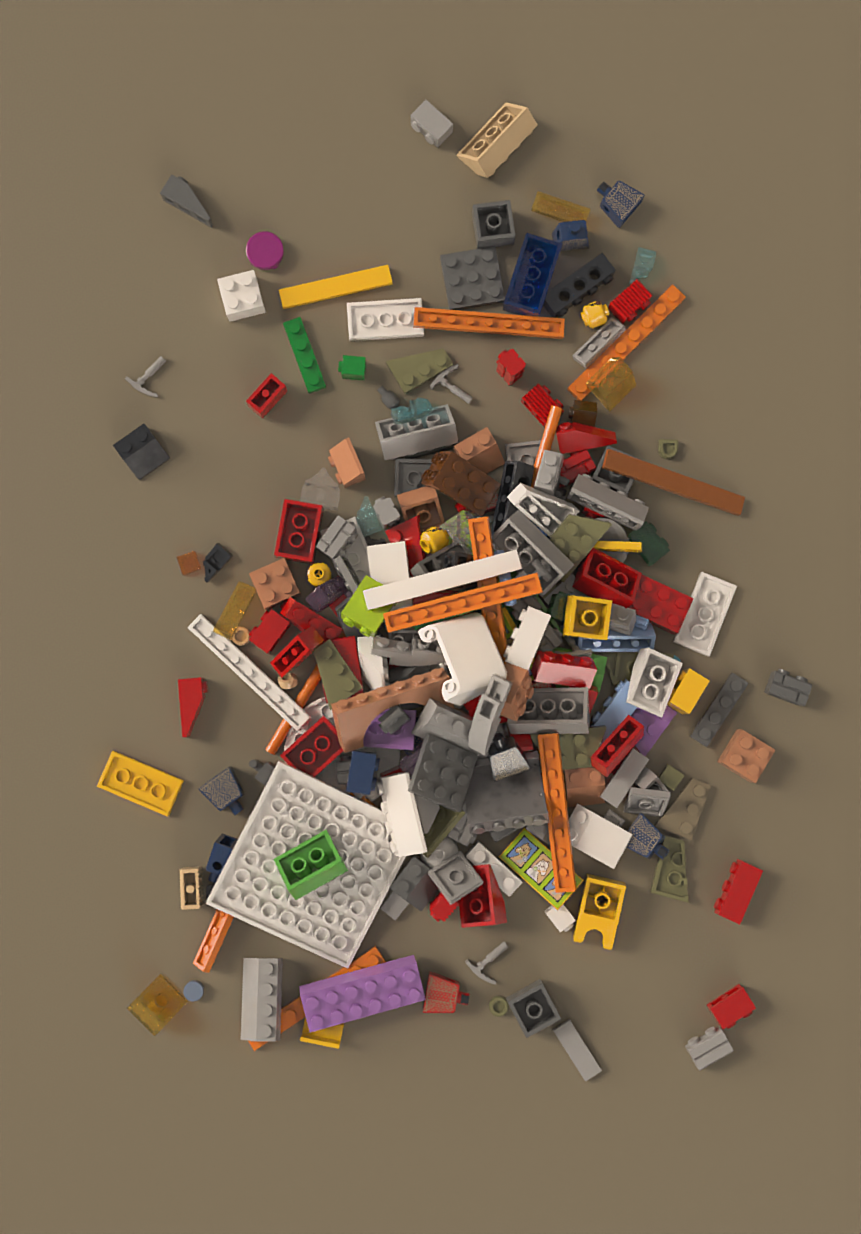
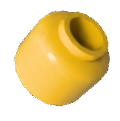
M594 301L585 305L583 312L580 313L585 326H589L591 329L607 322V315H610L607 305H602L600 301Z
M436 525L432 526L421 534L420 545L425 552L434 554L448 546L449 534L444 528Z
M315 562L308 567L306 576L311 585L322 588L330 583L332 572L327 564Z

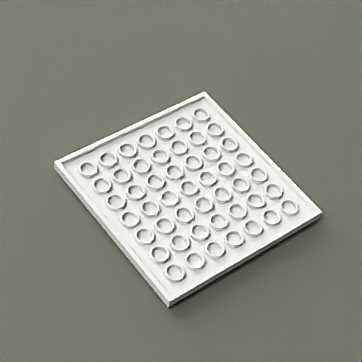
M278 761L206 904L345 968H349L406 856H396L392 852L390 847V841H392L391 834H388L385 826L387 817L381 809L282 761ZM327 830L348 871L295 900L288 891L274 858Z

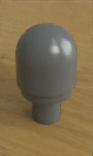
M382 385L377 390L382 395V402L391 410L398 408L400 405L399 397L393 391H387Z

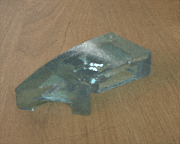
M638 247L630 283L641 277H648L649 272L652 271L656 251Z
M364 496L356 519L363 536L366 537L381 531V527L368 496Z

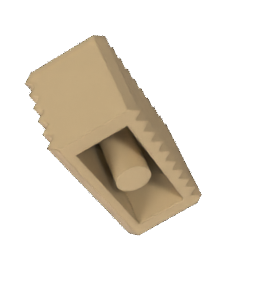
M201 866L183 867L180 869L181 910L199 909L204 905V899L202 898L204 896L202 894L204 892L202 890L204 888L202 887L203 871H201L203 868Z

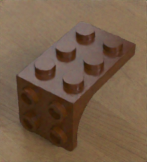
M453 451L437 452L431 460L430 468L424 471L421 477L423 479L421 484L444 493L477 516L482 517L501 484Z

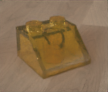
M612 357L585 383L608 411H611L636 386L633 371L621 357Z
M160 974L127 1009L155 1036L188 1001Z

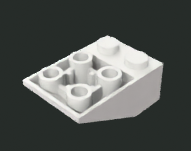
M372 636L357 637L363 681L372 690L388 686L389 682L386 683V681H389L387 657L371 654Z

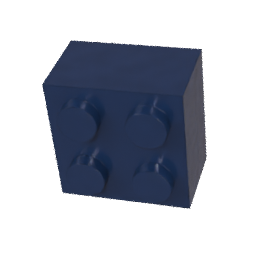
M352 751L347 792L370 795L371 791H375L377 778L373 776L374 771H378L380 758H376L377 753Z

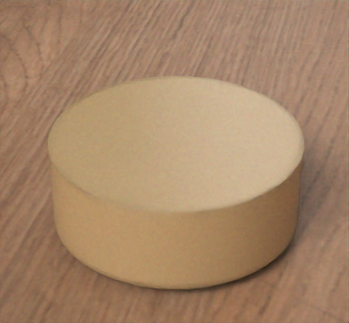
M245 627L235 628L231 633L233 643L238 646L247 645L250 642V631Z
M288 673L282 678L280 676L278 678L279 687L291 689L297 686V676L293 673Z

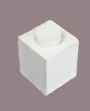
M564 904L558 911L552 905L544 911L560 933L563 930L566 932L574 926L573 922L576 920Z

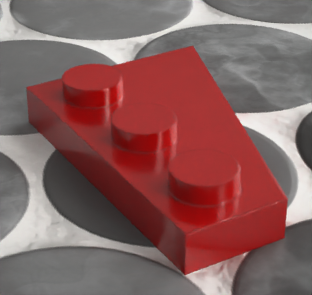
M419 515L385 531L390 543L406 542L409 573L412 577L414 576L410 570L418 562L425 559V552L420 545L422 532H420Z

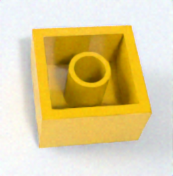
M574 595L567 596L563 635L607 640L612 600Z
M690 668L682 670L678 674L667 705L682 715L690 714L710 680Z

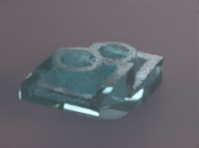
M418 398L410 400L409 407L400 406L391 409V417L395 424H403L428 415L433 411V407L428 399Z

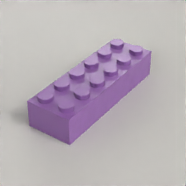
M414 955L299 986L309 1032L425 1000Z

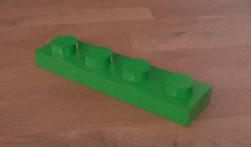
M301 317L283 322L308 393L326 388Z

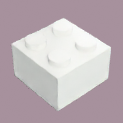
M254 270L217 279L229 322L266 313Z

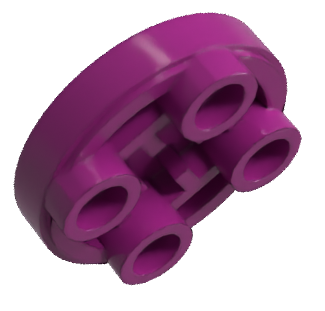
M262 231L254 234L248 240L246 255L250 264L258 269H276L283 259L284 248L277 235Z

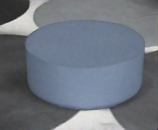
M197 980L188 982L183 990L185 998L189 1001L199 1000L204 993L202 983Z

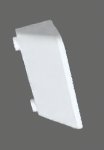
M471 613L428 625L418 631L420 638L427 643L438 640L452 675V679L443 684L442 694L445 701L461 706L485 693L493 674L506 679V668L486 620L480 613Z

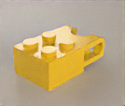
M586 873L573 934L574 942L582 943L586 933L591 929H596L603 935V948L612 949L626 889L625 882ZM601 895H604L607 899L603 900V903L599 902L598 899Z

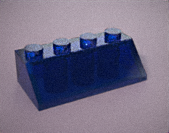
M526 233L504 300L503 311L525 316L540 315L562 243Z

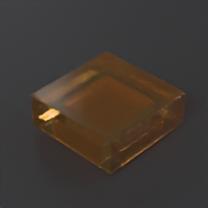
M196 551L177 557L182 575L201 570Z

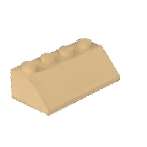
M505 103L457 154V157L477 175L489 178L508 159V156L520 146V143L532 134L538 124L528 107Z

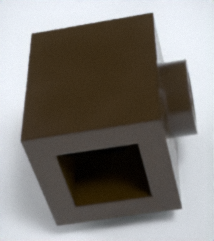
M574 400L573 407L569 408L568 418L572 419V423L576 422L595 427L597 402Z

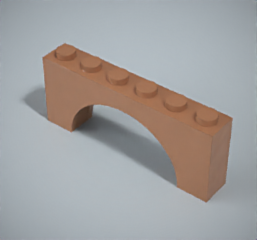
M443 668L434 669L431 672L415 675L412 678L397 681L385 687H378L373 691L360 693L357 696L342 699L331 704L339 744L343 751L347 753L364 747V735L370 723L380 713L395 705L417 703L426 706L429 698L455 709L454 704L445 701L442 694L443 684L450 680L449 675Z

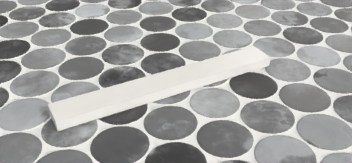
M517 550L367 589L363 593L367 609L371 610L514 572L522 568Z
M202 614L190 624L188 629L296 731L299 732L310 721L312 717Z

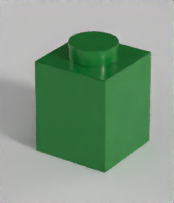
M343 355V360L339 361L338 372H341L342 379L365 380L366 357Z

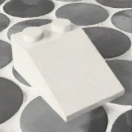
M650 648L640 649L633 666L626 702L658 717H662L683 663Z
M579 804L576 805L569 818L571 845L615 869L633 834Z

